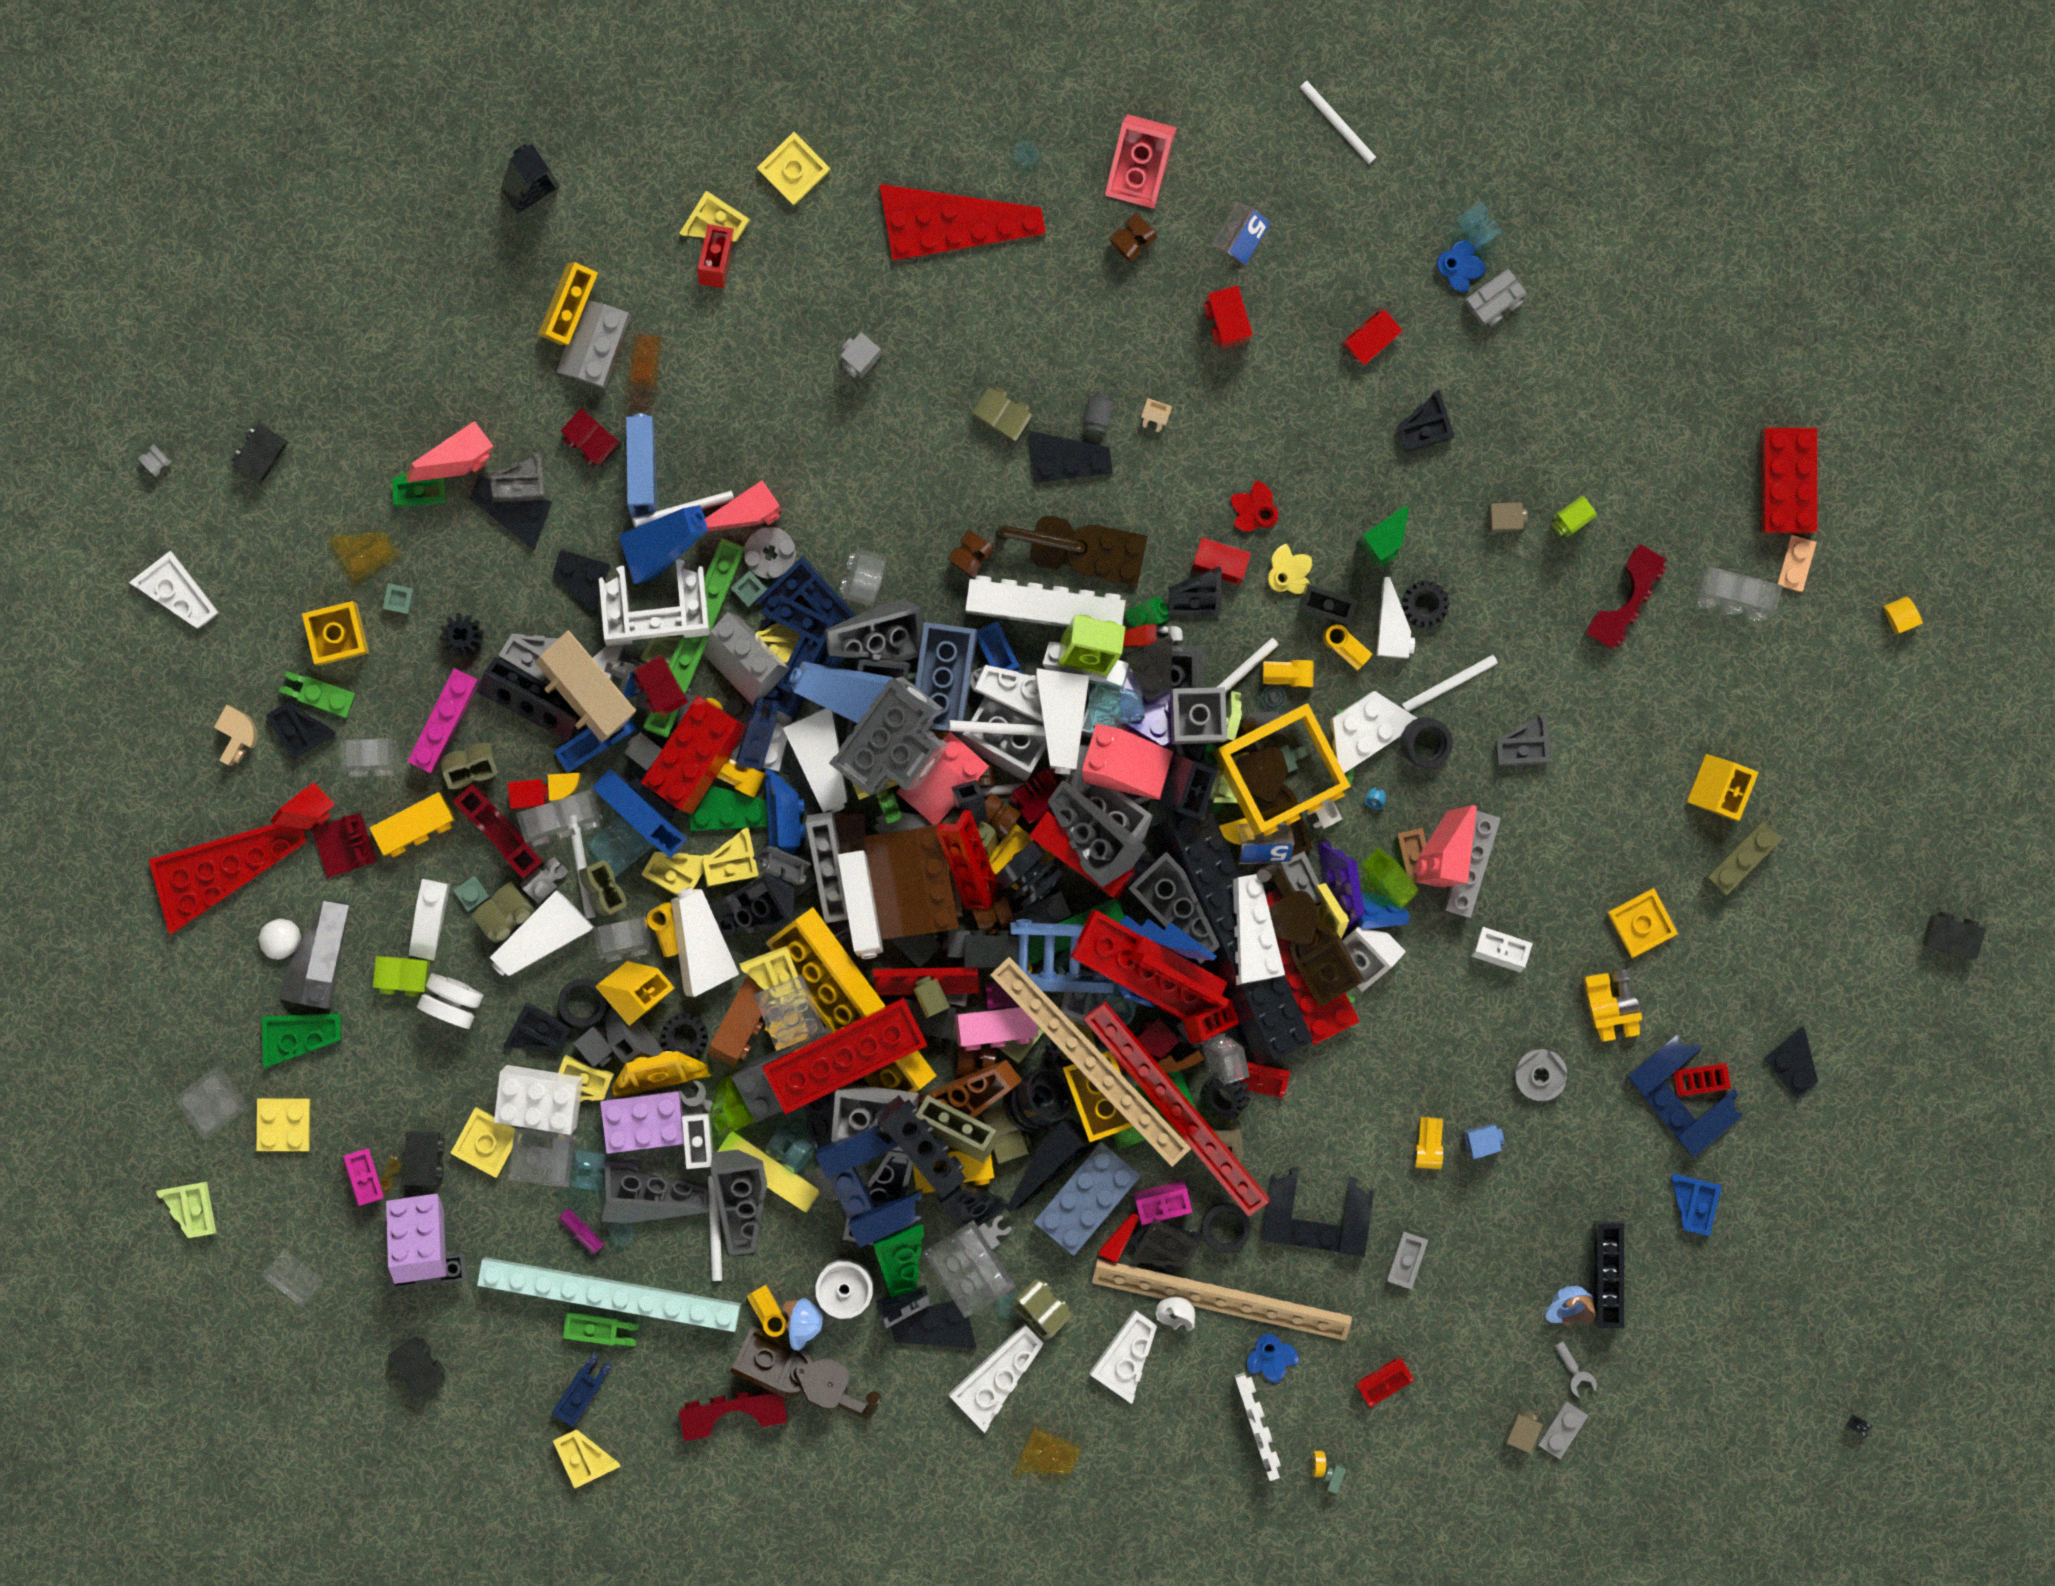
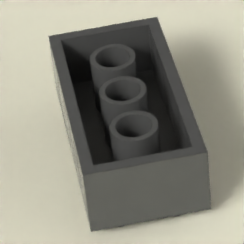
M829 1026L790 1043L735 1071L732 1079L756 1123L783 1110L762 1066L831 1033Z

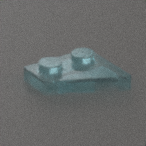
M1091 680L1088 682V696L1093 728H1095L1096 724L1112 727L1145 719L1143 698L1139 691Z

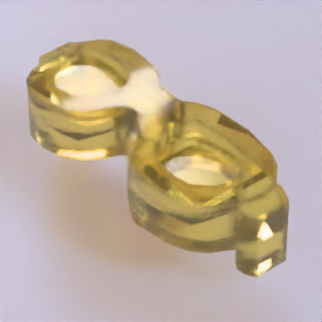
M395 1155L389 1158L386 1172L379 1180L382 1192L393 1187L394 1180L391 1178V1174H397L401 1170V1162Z

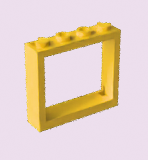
M1308 703L1212 752L1219 767L1224 769L1223 775L1255 836L1262 832L1267 836L1279 830L1277 825L1283 821L1289 825L1301 818L1299 813L1308 810L1310 814L1323 807L1322 801L1330 798L1331 802L1345 796L1344 790L1351 787ZM1302 719L1336 786L1264 822L1230 754Z

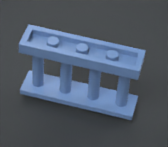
M1028 919L1016 920V923H1010L1011 934H1018L1017 965L1042 991L1114 992L1113 981L1097 972L1093 973L1092 976L1082 975L1080 963L1070 958L1069 972L1066 975H1056V972L1053 971L1055 936H1071V955L1084 925L1032 923ZM1029 935H1044L1043 971L1040 974H1030L1027 971Z

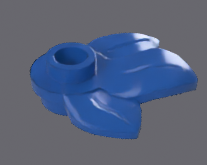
M1472 241L1457 242L1450 251L1441 253L1437 258V270L1448 278L1450 286L1456 291L1468 292L1469 279L1479 278L1486 272L1484 263L1478 257L1473 256L1476 243ZM1448 259L1453 262L1452 268L1447 265Z
M1270 1333L1263 1334L1257 1339L1255 1350L1247 1358V1368L1250 1374L1258 1373L1262 1370L1267 1380L1273 1383H1278L1283 1378L1285 1366L1297 1365L1299 1363L1298 1354L1291 1344L1280 1342L1276 1335ZM1272 1344L1273 1348L1267 1351L1264 1349L1266 1345Z

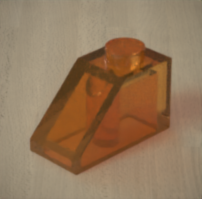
M636 334L631 360L630 384L632 386L658 388L662 336Z

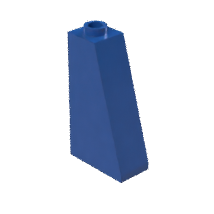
M701 505L682 508L619 535L634 585L655 580L708 531Z
M610 768L592 787L645 839L671 858L687 841L688 838Z

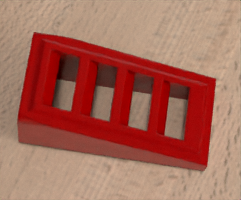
M1155 624L1142 625L1125 631L1123 646H1153L1157 644Z
M1229 999L1227 1007L1213 1005L1183 1019L1191 1043L1204 1042L1240 1023L1232 999ZM1222 1009L1224 1010L1227 1022L1224 1020Z
M1727 1063L1681 1069L1673 1073L1677 1097L1731 1089ZM1714 1070H1719L1721 1084L1717 1085ZM1706 1071L1709 1074L1710 1086H1706L1704 1072ZM1693 1073H1698L1700 1088H1695ZM1686 1074L1689 1083V1089L1687 1090L1684 1089L1682 1075Z
M1133 1212L1124 1220L1099 1249V1255L1115 1263L1118 1262L1139 1218L1137 1213Z

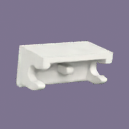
M1482 927L1471 956L1521 972L1526 967L1532 943Z

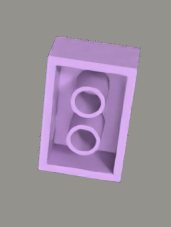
M680 1091L609 1099L600 1102L607 1153L684 1144L683 1108Z
M431 1194L386 1201L388 1268L394 1284L445 1277L444 1211L439 1195Z

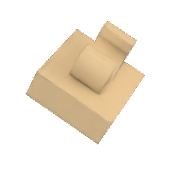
M1148 398L1141 416L1144 418L1143 427L1146 428L1151 420L1157 423L1156 431L1159 432L1162 426L1166 425L1172 406Z

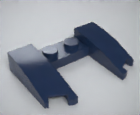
M805 556L801 557L755 601L756 604L762 603L764 608L767 607L773 612L783 604L779 598L780 595L793 601L802 595L820 615L838 624L859 615L822 578V574ZM767 617V619L761 620L762 626L766 628L774 620ZM826 647L818 664L837 668L848 657L830 656L827 654Z
M780 595L779 598L783 604L773 612L765 607L760 614L796 631L801 636L786 664L790 670L763 698V703L769 706L772 700L778 701V711L796 719L805 697L793 692L789 681L791 673L796 667L799 668L802 662L819 663L827 647L825 630L838 623Z
M1675 1035L1628 1073L1626 1077L1692 1157H1695L1742 1116V1112L1736 1113L1733 1097H1737L1738 1094L1735 1089H1732L1697 1119L1692 1116L1664 1080L1697 1053L1701 1047L1696 1043L1693 1044L1692 1048L1678 1042L1679 1036Z
M878 1125L820 1147L815 1155L826 1179H830L849 1219V1228L859 1247L892 1234L921 1218L920 1213L915 1214V1201L922 1199L921 1190L874 1208L855 1166L898 1147L893 1138L887 1143L876 1134L880 1129Z

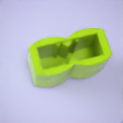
M1580 496L1553 516L1554 522L1552 526L1560 536L1564 534L1566 537H1569L1597 517V514L1584 496Z
M376 956L373 987L379 988V993L395 994V990H405V996L420 997L421 992H427L428 990L426 984L429 979L430 961Z

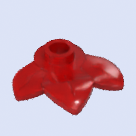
M1256 480L1252 486L1251 494L1238 493L1231 496L1233 508L1239 514L1233 523L1238 529L1252 531L1257 527L1270 528L1277 522L1279 514L1277 508L1272 504L1273 494L1264 483ZM1266 510L1270 513L1268 520L1261 518L1260 514L1262 511Z

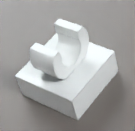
M1330 798L1321 802L1322 808L1310 814L1307 812L1308 815L1317 813L1319 821L1313 824L1315 828L1320 826L1326 828L1342 820L1334 801L1331 802Z

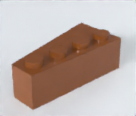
M748 974L708 1050V1055L733 1068H736L740 1058L745 1060L751 1048L748 1045L751 1037H757L763 1026V1023L760 1022L763 1014H769L775 1003V1000L771 999V994L762 989Z
M1004 1060L919 1094L918 1110L928 1095L974 1118L1022 1080L1008 1061Z

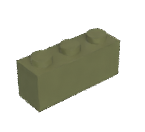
M1760 821L1704 878L1722 895H1728L1782 839L1764 821Z
M928 1095L920 1106L919 1112L916 1113L920 1121L925 1118L932 1126L934 1131L931 1132V1135L935 1139L941 1137L946 1145L982 1163L986 1162L997 1143L996 1129Z

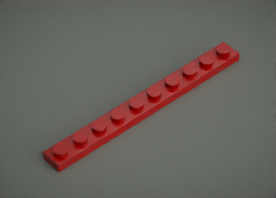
M1104 1001L1086 1014L1084 1017L1086 1023L1249 1217L1269 1203L1270 1198L1108 1003Z

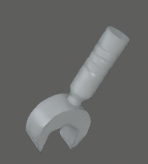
M693 1080L699 1088L696 1097L687 1098L680 1090L681 1100L686 1105L697 1106L702 1104L705 1110L725 1126H728L733 1120L730 1115L715 1103L705 1099L706 1088L700 1081Z
M1561 1341L1554 1345L1569 1372L1573 1373L1570 1380L1571 1391L1579 1397L1576 1387L1583 1380L1591 1382L1595 1392L1597 1388L1595 1378L1586 1371H1578V1365L1565 1343Z

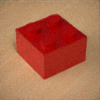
M1238 285L1209 293L1204 302L1203 310L1206 320L1211 319L1213 323L1210 333L1214 345L1219 344L1220 350L1251 341L1253 333Z

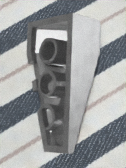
M323 901L284 973L280 999L309 1006L332 1008L349 905Z

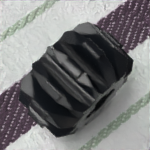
M461 613L456 614L457 622L448 617L446 620L451 626L449 628L444 625L441 626V630L446 631L447 635L439 637L441 641L449 640L443 648L449 650L453 647V656L458 655L460 648L463 657L468 656L467 648L476 653L477 649L473 645L474 642L479 645L483 644L482 640L476 638V635L484 634L482 629L475 630L480 625V621L475 620L471 623L472 615L470 614L466 615L464 622ZM459 629L462 631L467 630L468 634H465L467 636L465 641L456 639V636H459L456 634Z

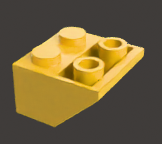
M1705 754L1686 802L1730 820L1740 821L1759 772L1737 763Z
M629 961L625 962L595 986L629 1026L674 989V986L658 968Z

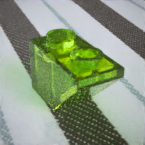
M1380 847L1361 864L1364 878L1400 909L1419 892V889L1398 862Z
M733 1074L718 1081L709 1113L720 1138L755 1122L732 1079Z

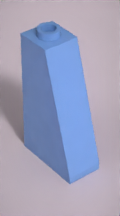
M641 413L635 414L633 417H626L627 503L632 523L635 517L658 511L654 421L652 416Z
M802 662L799 668L796 667L793 670L789 681L794 693L858 723L863 715L869 711V707L879 693H882L885 689L884 686L889 679L894 678Z

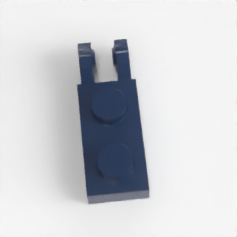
M755 699L752 714L749 715L737 754L736 764L738 766L762 770L776 726L775 719L778 713V701H771L767 718L760 717L763 699Z
M595 1352L584 1368L579 1370L551 1412L572 1427H574L603 1382L601 1381L612 1366L607 1361L600 1369L597 1378L589 1374L588 1371L598 1360L599 1355Z

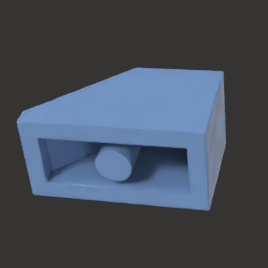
M1495 1124L1463 1131L1468 1155L1471 1158L1476 1159L1502 1151L1500 1144H1504L1501 1128L1497 1129Z

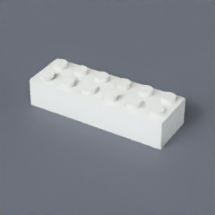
M976 575L975 580L970 579L966 614L1068 627L1074 615H1088L1092 619L1114 621L1118 625H1122L1126 600H1120L1121 595L1105 593V597L1094 596V591L1079 590V594L1068 593L1069 588L1053 586V590L1043 589L1042 584L1028 583L1027 587L1017 586V581L1002 579L1001 583L991 582V577Z

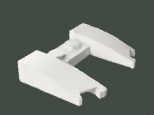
M676 560L680 606L629 612L624 566L616 568L619 576L608 583H605L601 577L599 579L606 646L633 644L632 640L682 634L684 638L709 635L710 626L703 567L699 566L698 573L684 569L685 562L683 560Z

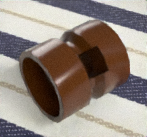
M1135 213L1125 222L1124 229L1119 228L1108 239L1120 254L1132 263L1142 253L1141 248H1148L1158 237L1152 228Z
M968 529L960 540L961 546L955 547L947 560L967 575L975 578L982 568L981 561L988 560L995 548Z
M991 792L985 799L987 819L982 820V822L989 824L995 830L997 837L1003 840L1019 818L1021 812L1010 805L1004 807L1003 800Z
M1006 894L995 897L988 910L972 909L979 930H986V936L996 933L999 927L1004 930L1010 928V923H1016Z
M982 1045L981 1049L965 1051V1046H959L957 1077H964L994 1065L996 1047L991 1048V1046ZM975 1059H983V1066H975Z

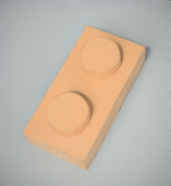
M1790 535L1777 586L1803 592L1817 542Z

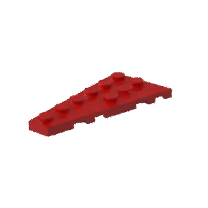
M879 184L893 261L1046 234L1041 207Z
M271 824L148 859L169 935L307 843L304 829Z

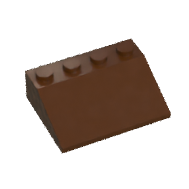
M939 824L864 836L882 939L959 928L949 865L936 833Z

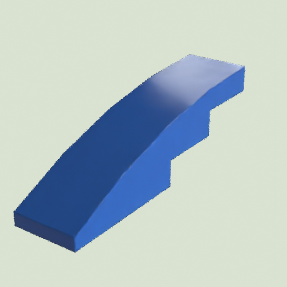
M1127 915L1120 922L1121 925L1141 936H1145L1175 954L1205 960H1214L1217 957L1171 922L1165 930L1149 919L1141 926Z

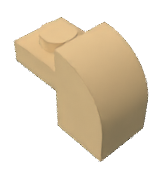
M226 705L214 728L232 737L220 761L233 766L234 762L238 764L243 758L246 751L243 749L244 745L255 748L258 735L257 728L248 715L230 705Z

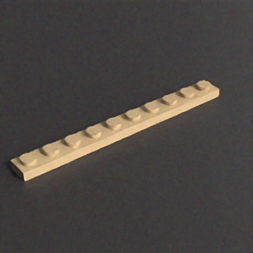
M1010 957L990 974L1172 1167L1191 1149Z
M1097 1259L1092 1283L1160 1299L1181 1297L1187 1299L1195 1307L1345 1341L1352 1321V1316L1341 1313H1334L1315 1307L1299 1305Z

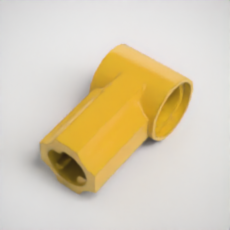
M1342 625L1329 626L1323 632L1322 638L1326 646L1332 648L1357 671L1372 655ZM1333 629H1337L1342 635V639L1338 644L1330 640V632Z
M1264 661L1263 684L1313 687L1314 661Z
M728 758L716 777L734 785L735 789L755 798L766 774L758 769L738 766L736 761Z
M669 902L663 903L648 913L647 923L656 932L663 956L670 957L678 954L672 905ZM660 912L664 914L666 921L661 918Z
M1420 1117L1419 1140L1415 1149L1417 1151L1415 1168L1442 1169V1118Z
M767 1285L747 1295L749 1302L763 1324L764 1331L774 1337L782 1335L786 1331L785 1325L788 1323V1320L782 1313ZM772 1317L780 1318L783 1325L780 1331H773L770 1328L769 1321Z

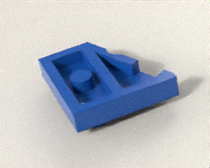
M1361 892L1365 912L1361 919L1357 920L1361 929L1408 924L1410 915L1399 899Z
M1673 1173L1672 1180L1684 1230L1710 1236L1722 1185Z

